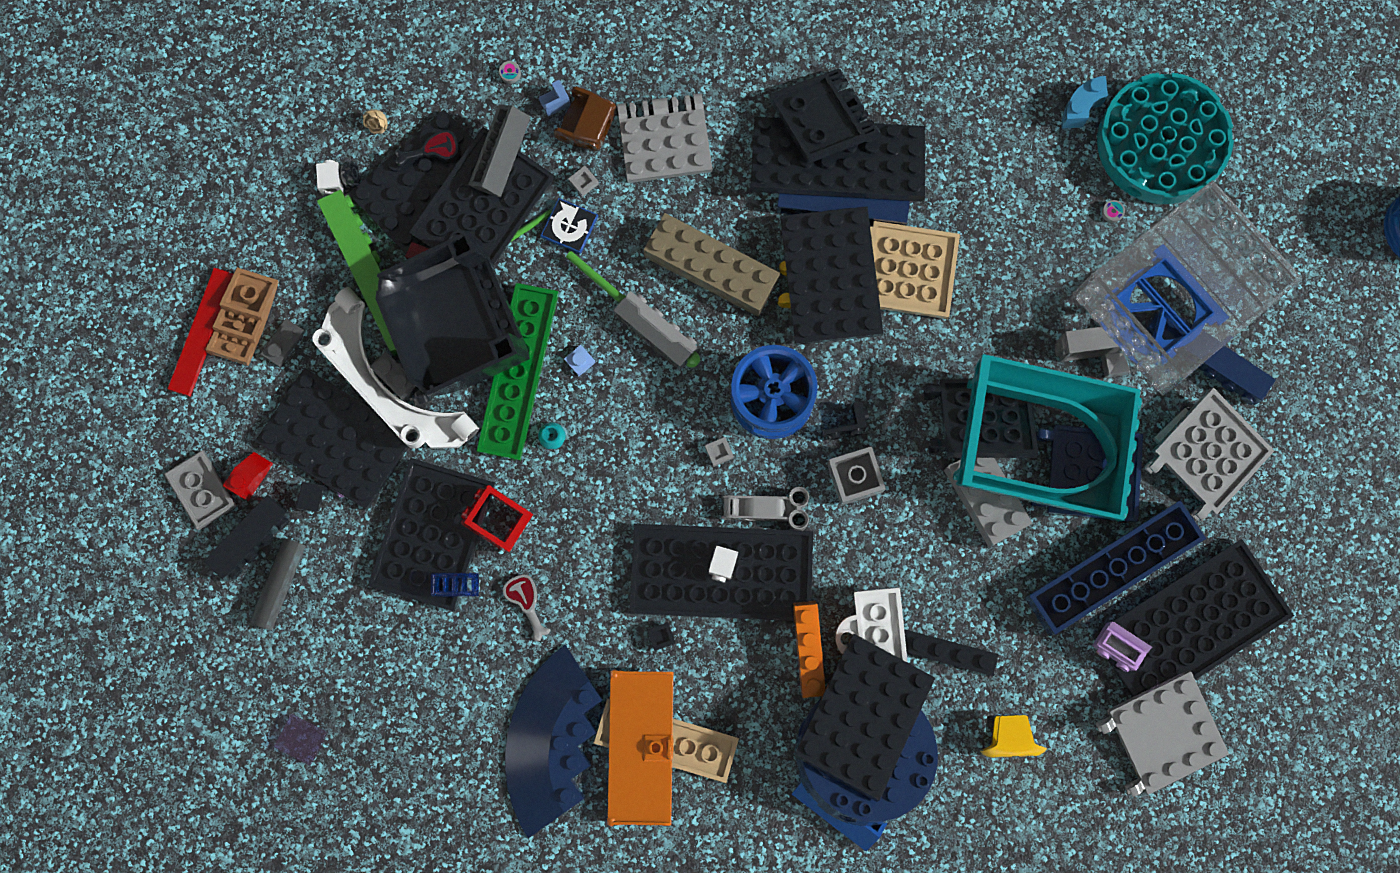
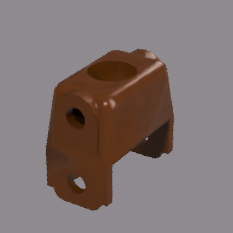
M577 86L572 87L571 93L575 99L564 116L561 128H555L554 136L566 144L598 151L602 147L613 121L616 105L591 91Z

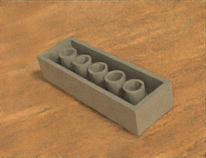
M664 213L644 248L645 258L757 317L760 316L780 278V273L666 213Z

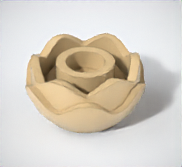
M370 109L363 114V125L369 128L371 133L382 134L387 129V118L380 110Z

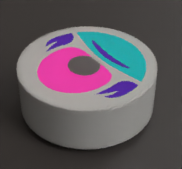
M506 61L500 66L499 74L505 83L513 84L520 79L521 70L516 62Z
M1117 200L1108 201L1102 208V217L1109 223L1119 222L1125 214L1123 204Z

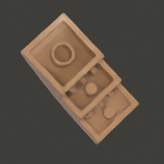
M238 267L236 268L219 304L221 310L213 325L214 333L206 348L208 354L249 366L264 330L279 283L278 280Z

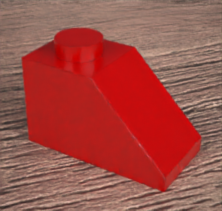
M253 452L233 469L223 487L249 501L273 463Z

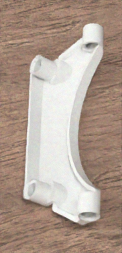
M350 287L342 289L335 296V302L329 306L322 329H318L313 334V342L317 348L410 448H419L425 442L430 448H459L466 441L473 438L479 431V427L465 412L439 413L423 410L400 400L384 387L370 368L371 365L364 346L363 323L365 303ZM324 337H330L326 345H321V340ZM412 432H417V439L409 442L408 435Z

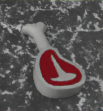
M524 574L506 582L503 587L505 598L509 602L521 607L533 628L532 639L540 641L543 635L549 634L550 629L541 625L535 613L537 589L533 579Z

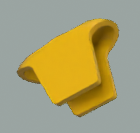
M996 716L994 718L992 743L990 746L980 750V752L989 758L1039 756L1047 748L1034 743L1028 716Z

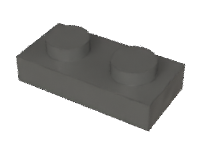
M285 318L261 352V355L281 367L305 331Z

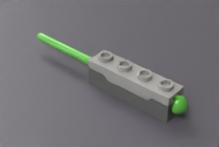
M570 251L566 255L568 260L619 302L613 310L614 316L679 371L685 365L693 368L699 364L700 356L697 353L696 341L689 335L684 336L679 332L680 328L674 322L670 321L668 323L663 319L664 315L656 307L650 308L642 295L639 293L635 295L631 291L626 296L621 294L575 253Z

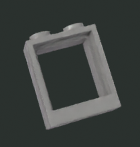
M1114 325L1066 331L1055 344V354L1057 357L1059 356L1060 362L1095 358L1107 353L1117 352L1123 347V343Z

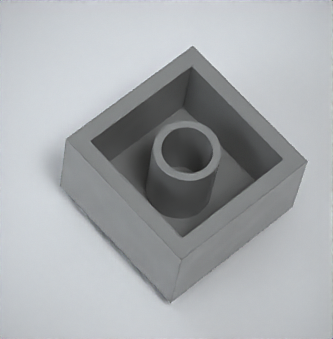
M872 446L828 460L827 466L841 506L881 494L885 491L886 488Z

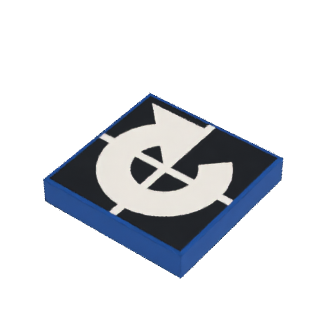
M558 198L541 234V238L581 255L598 219V214Z

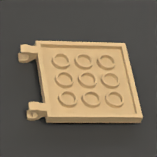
M874 221L873 227H870L880 309L948 319L960 234Z

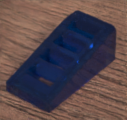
M431 573V596L477 597L479 596V573ZM439 579H443V591H439ZM449 579H453L452 591H449ZM458 579H462V591H458ZM467 579H471V591H467Z

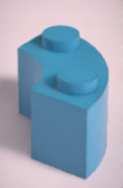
M1106 76L1088 80L1074 92L1063 112L1062 129L1083 127L1089 118V111L1103 105L1108 97Z

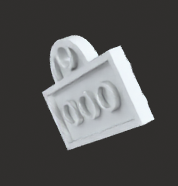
M900 588L855 591L856 614L842 620L836 630L835 639L840 652L843 654L847 646L841 642V635L849 632L852 635L856 634L907 662Z

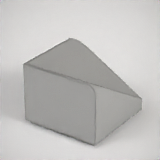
M1107 353L1101 356L1105 378L1123 376L1130 373V368L1123 353Z

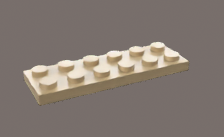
M607 699L594 744L609 748L610 699ZM673 719L672 767L726 783L739 738Z

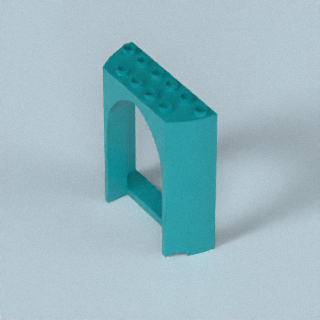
M982 354L974 367V378L972 380L969 379L967 388L972 389L960 468L953 473V480H957L956 485L1111 520L1123 521L1128 514L1126 500L1131 491L1129 477L1134 468V463L1131 461L1132 454L1135 452L1137 445L1134 438L1135 432L1139 427L1137 414L1142 405V398H1140L1141 390ZM986 392L1054 407L1074 415L1084 422L1100 441L1107 460L1105 468L1091 483L1070 489L1049 488L974 471Z

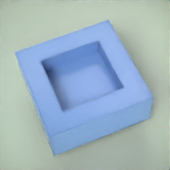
M581 345L564 358L565 362L578 376L582 375L596 363Z

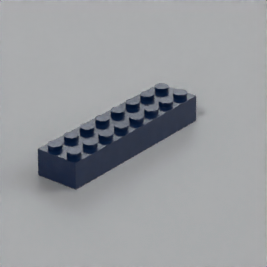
M1180 500L1025 597V600L1049 636L1056 635L1204 541L1206 537Z

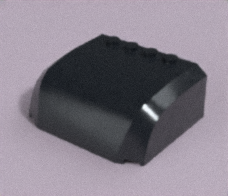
M467 231L377 274L379 280L375 299L408 380L424 392L426 396H440L465 389L530 359L528 348L489 254L481 240Z

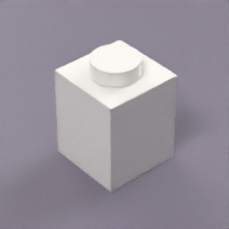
M326 160L323 163L316 164L317 189L323 196L330 195L340 189L344 194V185L339 176L341 166L333 160Z
M716 546L709 569V574L713 575V580L725 583L726 579H731L738 552Z

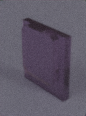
M291 714L274 747L311 766L324 744L328 732Z

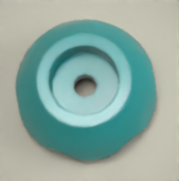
M555 422L544 424L538 432V440L546 449H558L566 439L563 427Z

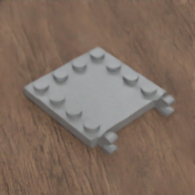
M1210 388L1152 450L1156 457L1150 460L1144 468L1151 474L1152 472L1157 473L1165 465L1202 503L1190 515L1196 521L1198 519L1203 521L1210 512L1212 514L1220 512L1270 457L1274 449L1214 388Z
M1189 670L1108 709L1109 717L1095 723L1099 732L1102 731L1103 734L1112 731L1114 728L1116 729L1138 779L1124 785L1127 793L1131 794L1132 797L1139 795L1143 790L1149 795L1229 755L1193 674Z

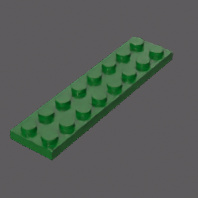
M520 283L515 284L510 307L528 348L530 359L494 376L477 447L478 453L521 461L559 291Z

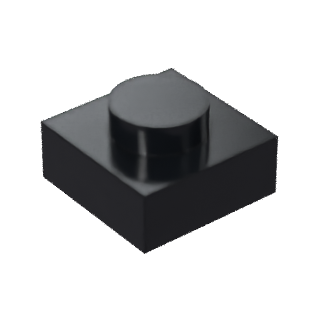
M668 622L647 629L654 651L676 644Z

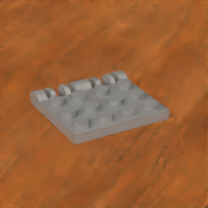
M702 93L693 94L695 110H691L690 95H686L684 98L686 111L678 112V99L676 97H671L673 113H669L667 98L652 99L654 115L649 116L648 102L642 101L644 117H636V105L634 102L629 103L631 118H627L626 103L617 104L628 183L712 172Z

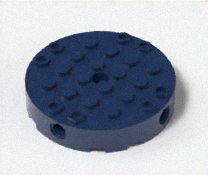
M820 700L809 710L800 725L795 751ZM921 710L878 802L796 757L795 760L797 761L799 777L805 790L822 810L845 823L858 826H874L898 819L911 811L924 799L936 775L938 749L930 722Z

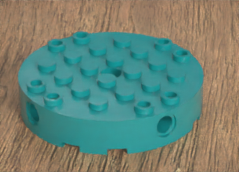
M1178 73L1148 74L1123 87L1104 112L1097 133L1098 153L1106 173L1124 192L1139 200L1154 204L1180 203L1202 193L1223 172L1233 150V124L1228 110L1225 111L1220 103V98L1202 82Z

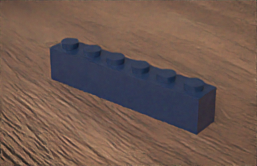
M779 193L777 213L795 215L867 206L870 225H873L874 221L906 226L910 201Z
M1157 310L1144 329V332L1150 336L1154 334L1160 310ZM1180 317L1182 321L1189 328H1191L1192 324L1183 319L1182 317ZM1167 319L1162 338L1164 340H1171L1181 337V333ZM1202 330L1191 343L1173 350L1176 355L1178 354L1184 358L1188 365L1199 368L1206 377L1213 380L1216 379L1222 383L1224 389L1237 393L1248 404L1256 405L1263 401L1276 381L1275 378Z

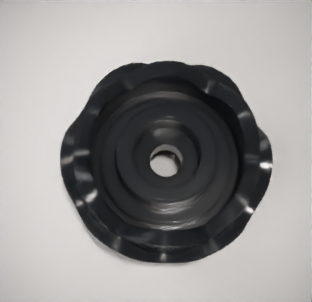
M351 160L341 165L339 176L342 183L346 186L356 187L359 185L361 175L358 173L359 166Z

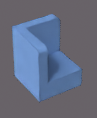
M560 80L552 83V91L539 97V101L548 117L570 106L569 97Z

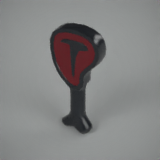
M450 130L439 131L431 135L421 149L409 152H402L396 149L397 160L395 163L398 167H403L407 161L421 157H436L445 162L454 161L459 156L457 138Z

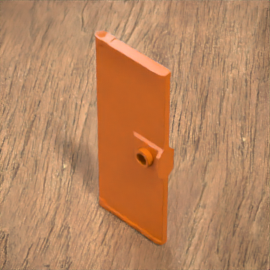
M610 671L607 825L671 826L674 672Z

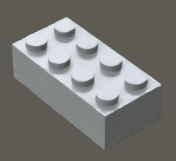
M995 458L975 459L974 471L1006 478ZM961 459L944 470L989 548L1033 524L1019 499L956 485L957 480H953V473L960 468Z

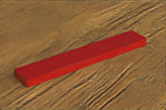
M217 268L213 269L168 390L191 397L207 355V345L214 333L213 325L221 310L219 304L234 275L233 273Z

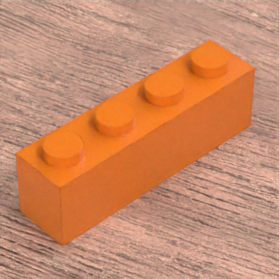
M816 601L793 603L801 694L803 698L823 696L825 680L818 604Z

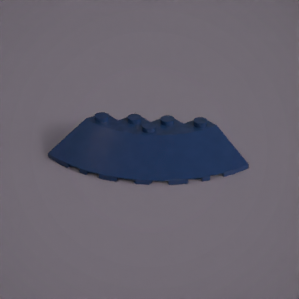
M566 645L552 654L530 679L517 702L507 733L505 749L507 788L512 807L527 838L536 834L585 799V796L573 780L574 777L591 766V763L579 746L597 734V731L585 714L604 700Z

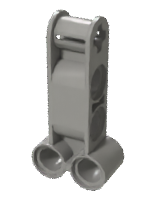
M802 487L792 489L789 497L722 496L724 500V513L721 519L788 522L790 529L795 531L805 530L809 522L808 514L801 510L808 504L809 493ZM800 493L805 497V501L797 504L793 501V495ZM731 501L733 502L732 515L730 514ZM800 515L804 518L805 523L802 526H796L793 524L792 518Z

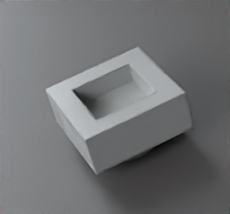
M583 166L568 178L569 182L582 197L599 184V181L586 166Z
M725 437L705 445L713 467L734 458Z

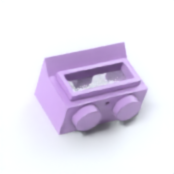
M1113 621L1105 624L1092 645L1097 649L1096 652L1106 659L1112 658L1117 662L1116 666L1125 672L1129 670L1136 671L1152 648Z

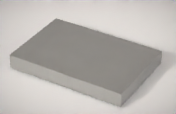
M203 450L164 473L197 530H201L237 507L227 488L223 487V481Z

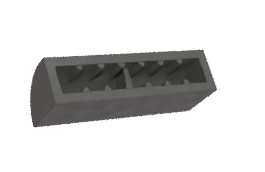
M498 105L469 182L471 187L484 193L501 197L531 118L530 116L512 105Z
M283 538L249 623L264 629H273L306 548L305 545Z

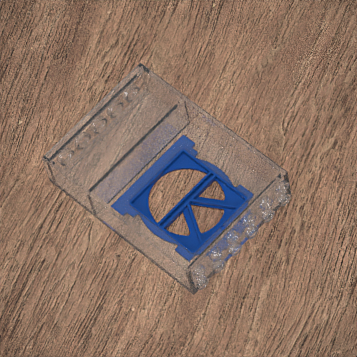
M1212 180L1091 274L1072 294L1078 303L1090 313L1093 320L1098 322L1106 331L1109 338L1113 339L1122 352L1129 357L1137 369L1144 374L1152 383V386L1163 396L1188 377L1303 278ZM1153 276L1168 277L1186 288L1195 306V318L1191 328L1182 321L1148 283L1146 278ZM1135 286H1139L1152 302L1130 303L1131 293ZM1160 310L1153 336L1133 316L1132 312ZM1167 319L1181 333V337L1171 340H1164L1162 338Z

